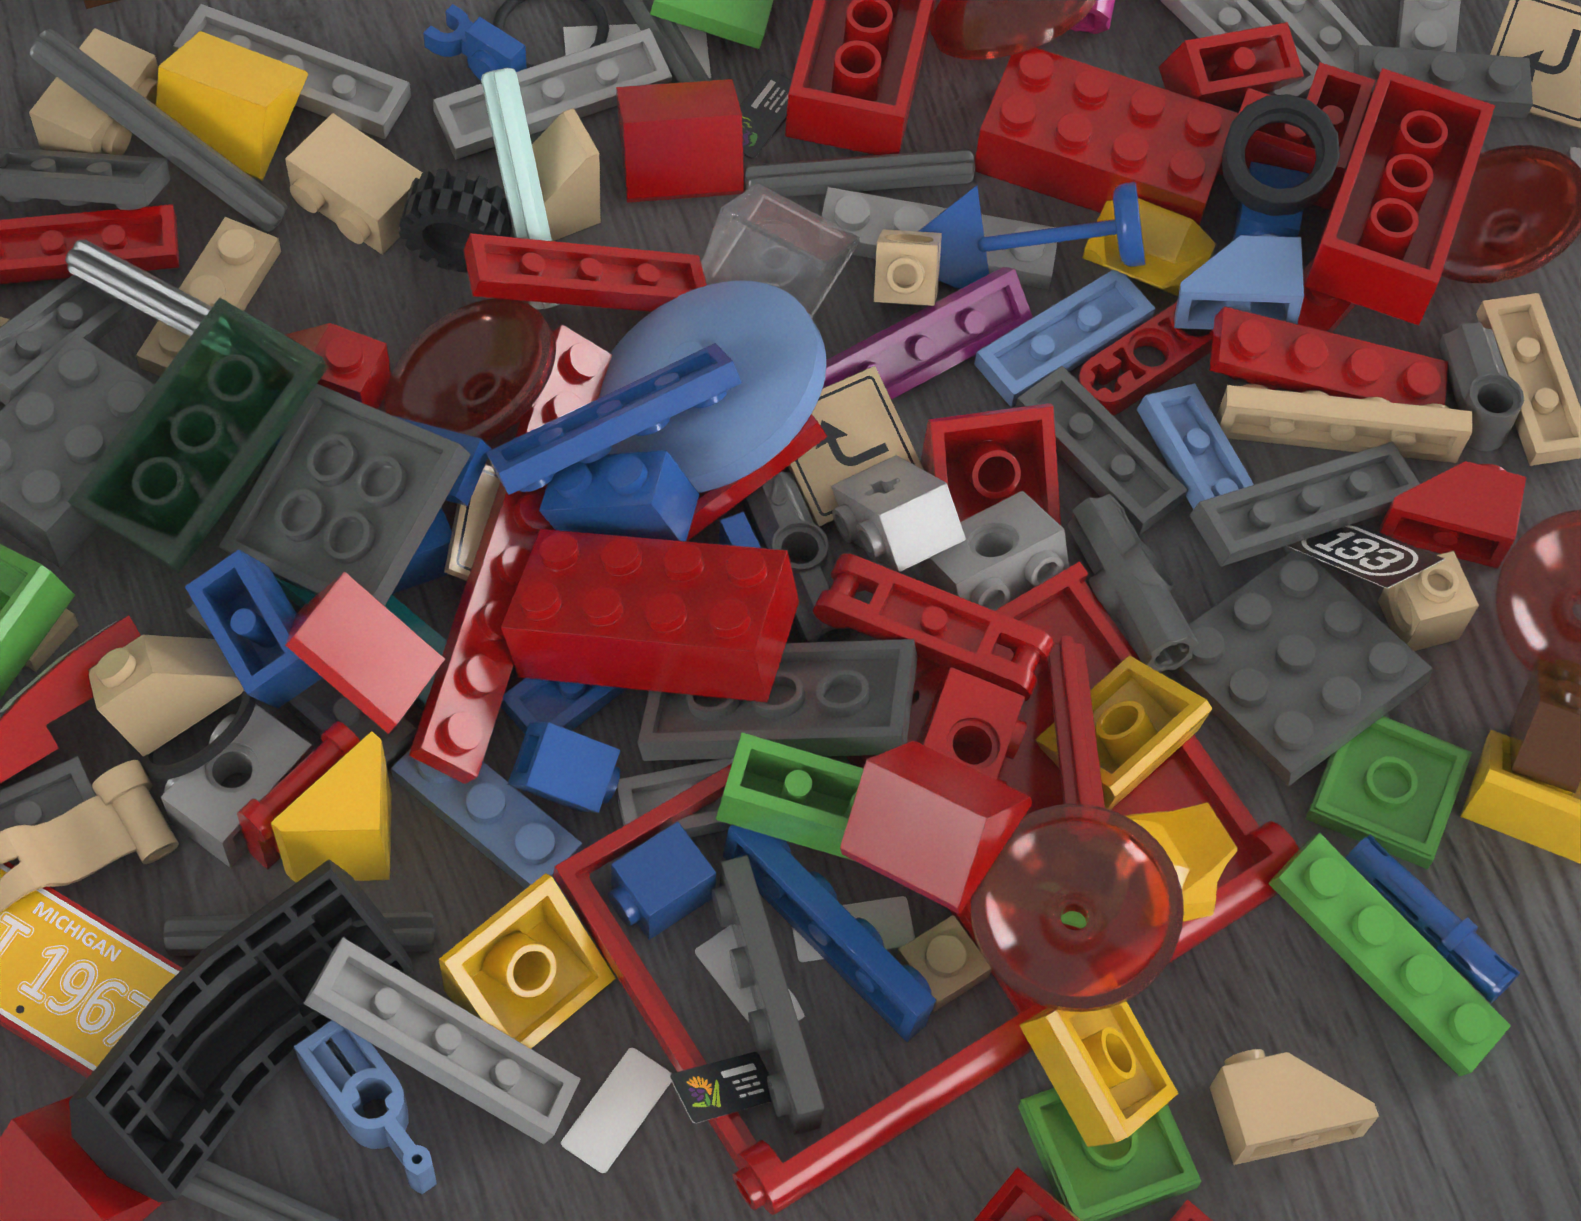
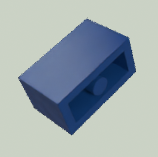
M667 450L607 454L592 463L577 462L554 473L553 479L547 484L539 511L552 527L559 531L687 541L699 493Z
M237 550L185 586L247 695L278 709L323 678L285 646L297 613L270 567L243 551Z

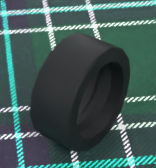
M1290 94L1265 96L1247 105L1232 121L1222 152L1223 177L1233 196L1250 210L1269 216L1294 215L1314 205L1328 189L1340 157L1338 133L1329 116L1310 100ZM1285 123L1298 127L1310 137L1315 146L1316 162L1313 171L1302 183L1292 188L1276 189L1261 184L1251 175L1246 166L1245 148L1248 139L1257 129L1267 124Z

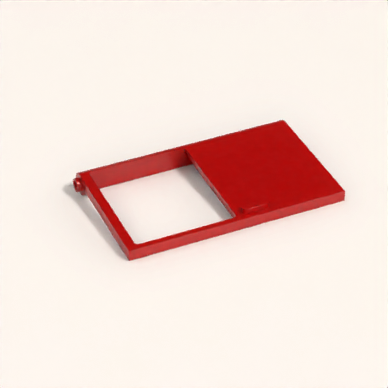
M1079 561L995 611L1043 630L1051 636L1054 643L1060 642L1061 636L1070 635L1074 637L1075 643L1083 644L1085 646L1091 690L1129 655L1139 661L1140 658L1086 584L1085 580L1088 572ZM997 644L993 653L1011 661L1014 655L1011 649ZM920 656L917 659L907 743L913 740L918 741L936 688L950 669ZM1047 660L1044 664L1037 665L1034 675L1037 677L1036 686L1029 700L1023 702L1018 716L1019 720L1027 723L1021 745L1013 759L1004 757L998 778L1007 781V786L1031 797L1032 805L1024 817L1066 829L1060 769L1042 751L1035 740L1054 723ZM1193 735L1106 814V818L1159 811H1174L1208 802L1237 847V852L1227 863L1217 882L1214 914L1151 929L1127 889L1121 915L1105 934L1101 935L971 896L960 914L952 910L950 912L955 916L992 967L991 973L1017 1010L1018 1015L784 1163H782L768 1143L764 1140L756 1142L738 1112L708 1120L739 1169L732 1176L743 1199L754 1211L763 1206L771 1215L777 1214L1031 1052L1033 1049L1019 1026L1021 1023L1109 972L1121 993H1123L1278 894L1268 883L1300 849L1295 840L1278 823L1269 821L1261 826L1257 824L1198 739ZM962 742L953 743L954 752L959 759L968 764H979L978 754L970 745ZM877 755L846 757L851 765L864 769L866 760ZM732 763L554 866V878L677 1072L706 1065L707 1063L591 882L590 875L595 870L652 838L677 821L722 797ZM1094 834L1092 837L1098 838V834Z

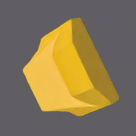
M1139 198L1138 203L1146 265L1131 267L1121 261L1117 234L1089 238L1084 248L1083 259L1108 269L1116 270L1126 276L1177 296L1179 295L1180 283L1212 258L1216 245L1193 219ZM1113 200L1106 201L1097 222L1115 220Z
M1208 802L1174 811H1159L1106 818L1107 827L1104 833L1098 834V839L1136 850L1127 889L1151 929L1214 914L1217 882L1227 863L1237 852V847Z

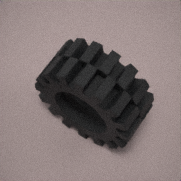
M438 169L436 176L430 171H426L421 174L420 179L415 178L412 181L399 224L400 238L407 239L405 246L410 251L421 249L419 258L428 262L431 258H435L438 260L437 267L447 270L448 264L456 265L457 272L467 273L464 247L470 233L510 237L512 223L507 200L503 198L504 190L498 185L489 189L487 187L488 179L480 175L476 181L467 179L468 172L458 170L456 176H451L448 169Z

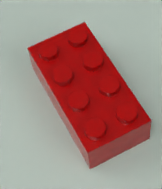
M813 0L788 93L785 137L873 155L899 154L937 0Z
M1016 42L980 128L975 155V172L1099 213L1102 212L1106 201L1113 200V192L1118 185L1136 182L1139 199L1193 219L1200 226L1221 169L1222 152L1231 123L1239 113Z
M1382 68L1362 118L1346 169L1304 286L1419 325L1439 283L1495 105Z
M540 529L501 629L518 677L767 703L799 605V598L787 550Z

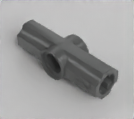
M780 472L743 499L742 502L762 548L787 550L789 559L803 558L809 561L805 564L790 562L799 598V605L793 621L802 642L850 641L858 636V631L849 627L834 628L828 626L813 614V608L821 592L830 590L834 582L830 574L833 566L828 557V540L823 530L813 523L792 473Z
M1110 494L1099 498L1089 497L1072 510L1073 516L1067 526L1094 573V576L1089 579L1093 592L1112 618L1122 624L1130 643L1136 650L1142 663L1158 672L1178 669L1193 658V650L1199 643L1170 593V590L1174 588L1170 574L1151 548L1140 540L1118 500Z

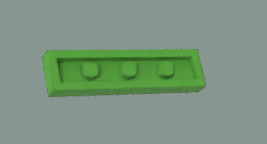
M1321 833L1309 838L1268 883L1459 1077L1472 1073L1511 1027Z

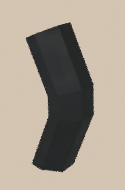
M327 860L206 947L155 995L69 1101L72 1137L109 1178L157 1202L177 1200L256 1094L297 1055L294 1046L331 1021L328 1017L305 1005L304 1002L331 953L342 938H345L405 975L414 971L411 959L388 922L353 877L331 860Z

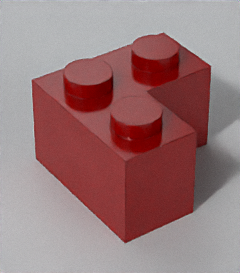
M1319 62L1307 100L1313 102L1329 116L1338 133L1340 157L1328 189L1314 204L1330 210L1346 169L1375 80ZM1248 88L1239 114L1247 105L1270 95ZM1285 123L1267 124L1257 129L1248 139L1245 148V163L1248 169L1252 161L1305 172L1310 175L1316 162L1315 146L1310 137L1298 127ZM1221 165V169H1220V172H1219L1220 175H1223V166H1222V165Z

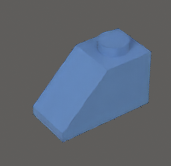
M1272 234L1259 236L1240 235L1180 283L1174 328L1214 329L1215 315L1224 306L1297 324L1304 299L1301 237H1279Z

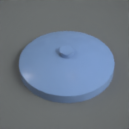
M728 281L706 285L686 292L649 313L627 332L611 352V361L599 398L714 343L733 361L742 383L727 390L726 396L716 404L699 409L691 407L670 417L669 423L653 434L646 436L633 435L612 445V449L608 454L667 450L698 493L733 483L765 465L792 441L807 422L818 402L825 380L827 365L824 342L804 306L795 297L776 286L755 281Z

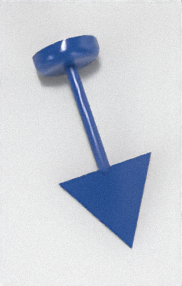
M1136 182L1123 183L1115 188L1113 192L1115 220L984 237L978 185H976L918 230V232L942 233L939 281L958 289H962L989 274L987 252L1108 235L1117 234L1120 258L1125 265L1131 267L1146 265Z

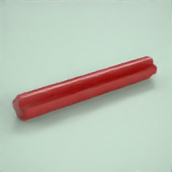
M1063 635L1060 638V642L1054 643L1047 660L1067 831L1078 834L1080 841H1091L1094 834L1104 833L1107 827L1086 652L1085 646L1081 643H1075L1073 636Z

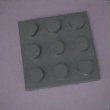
M313 383L220 543L219 548L229 555L237 550H241L270 567L276 578L315 596L343 572H346L385 606L471 454L454 441Z
M1293 550L1191 622L1189 627L1199 643L1193 650V658L1178 669L1169 671L1189 690L1207 699L1212 707L1211 712L1287 786H1290L1429 683L1433 668L1311 556Z

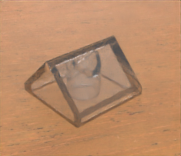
M757 183L721 207L701 265L707 285L728 281H755L776 286L795 297L804 306L812 319L860 243V237Z

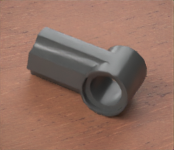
M1481 322L1461 324L1457 329L1442 335L1438 348L1442 360L1448 361L1447 376L1458 410L1472 411V434L1466 445L1477 451H1492L1498 449L1506 442L1524 403V394L1519 384L1507 376L1492 329H1486L1482 326Z

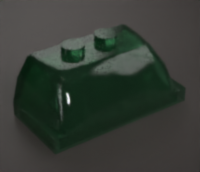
M219 297L68 502L78 513L179 574L193 553L205 542L253 482L310 392L328 369L323 357Z

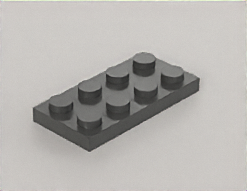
M914 639L786 643L767 703L649 691L638 739L643 761L733 759L742 732L820 756L879 755L906 744L918 659Z

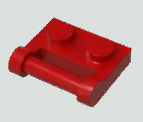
M340 721L334 722L321 734L323 743L260 801L251 799L237 812L249 853L267 870L281 858L271 822L360 742L354 732Z

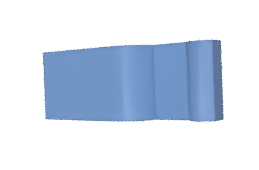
M331 1020L294 1046L301 1069L356 1142L370 1149H383L389 1146L403 1164L408 1184L416 1192L424 1194L437 1184L430 1152L421 1145H415L406 1133L409 1114L403 1088L398 1078L372 1043ZM331 1039V1042L329 1044L325 1043L326 1041ZM373 1099L385 1100L387 1107L385 1115L373 1119L365 1117L363 1110L365 1103Z

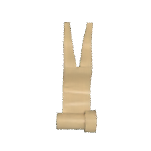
M139 760L127 761L102 774L92 784L96 796L80 803L66 813L35 826L17 825L0 831V865L17 858L20 862L0 879V913L20 898L35 890L50 886H66L78 882L136 851L143 864H149L165 857L178 847L177 839L149 792L152 788V782Z

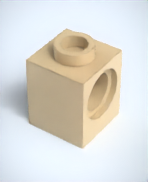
M882 229L876 248L874 302L935 305L939 287L942 233Z
M1454 551L1437 555L1445 560L1388 589L1384 588L1378 599L1390 629L1413 651L1458 640L1479 606Z

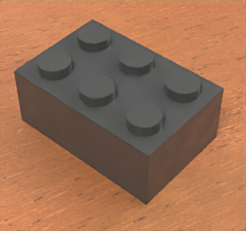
M75 334L0 411V528L61 568L184 436L173 396L78 334Z

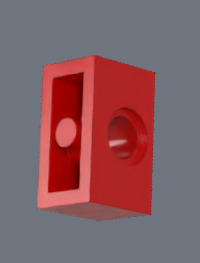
M951 667L936 688L917 742L1007 785V781L998 778L1004 757L1013 759L1023 740L1027 723L1019 720L1018 716L1025 696ZM962 742L970 745L978 754L979 764H968L959 759L954 752L953 743Z

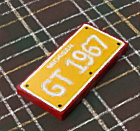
M10 862L1 864L0 879L14 868L15 865ZM44 887L25 895L0 913V1025L87 1079L155 995L183 969L51 887Z

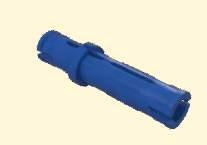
M1371 834L1360 841L1346 856L1345 859L1490 1004L1519 976L1520 972L1516 968H1513L1505 959L1500 957L1475 933L1478 929L1476 924L1469 918L1462 921L1403 865L1396 861Z

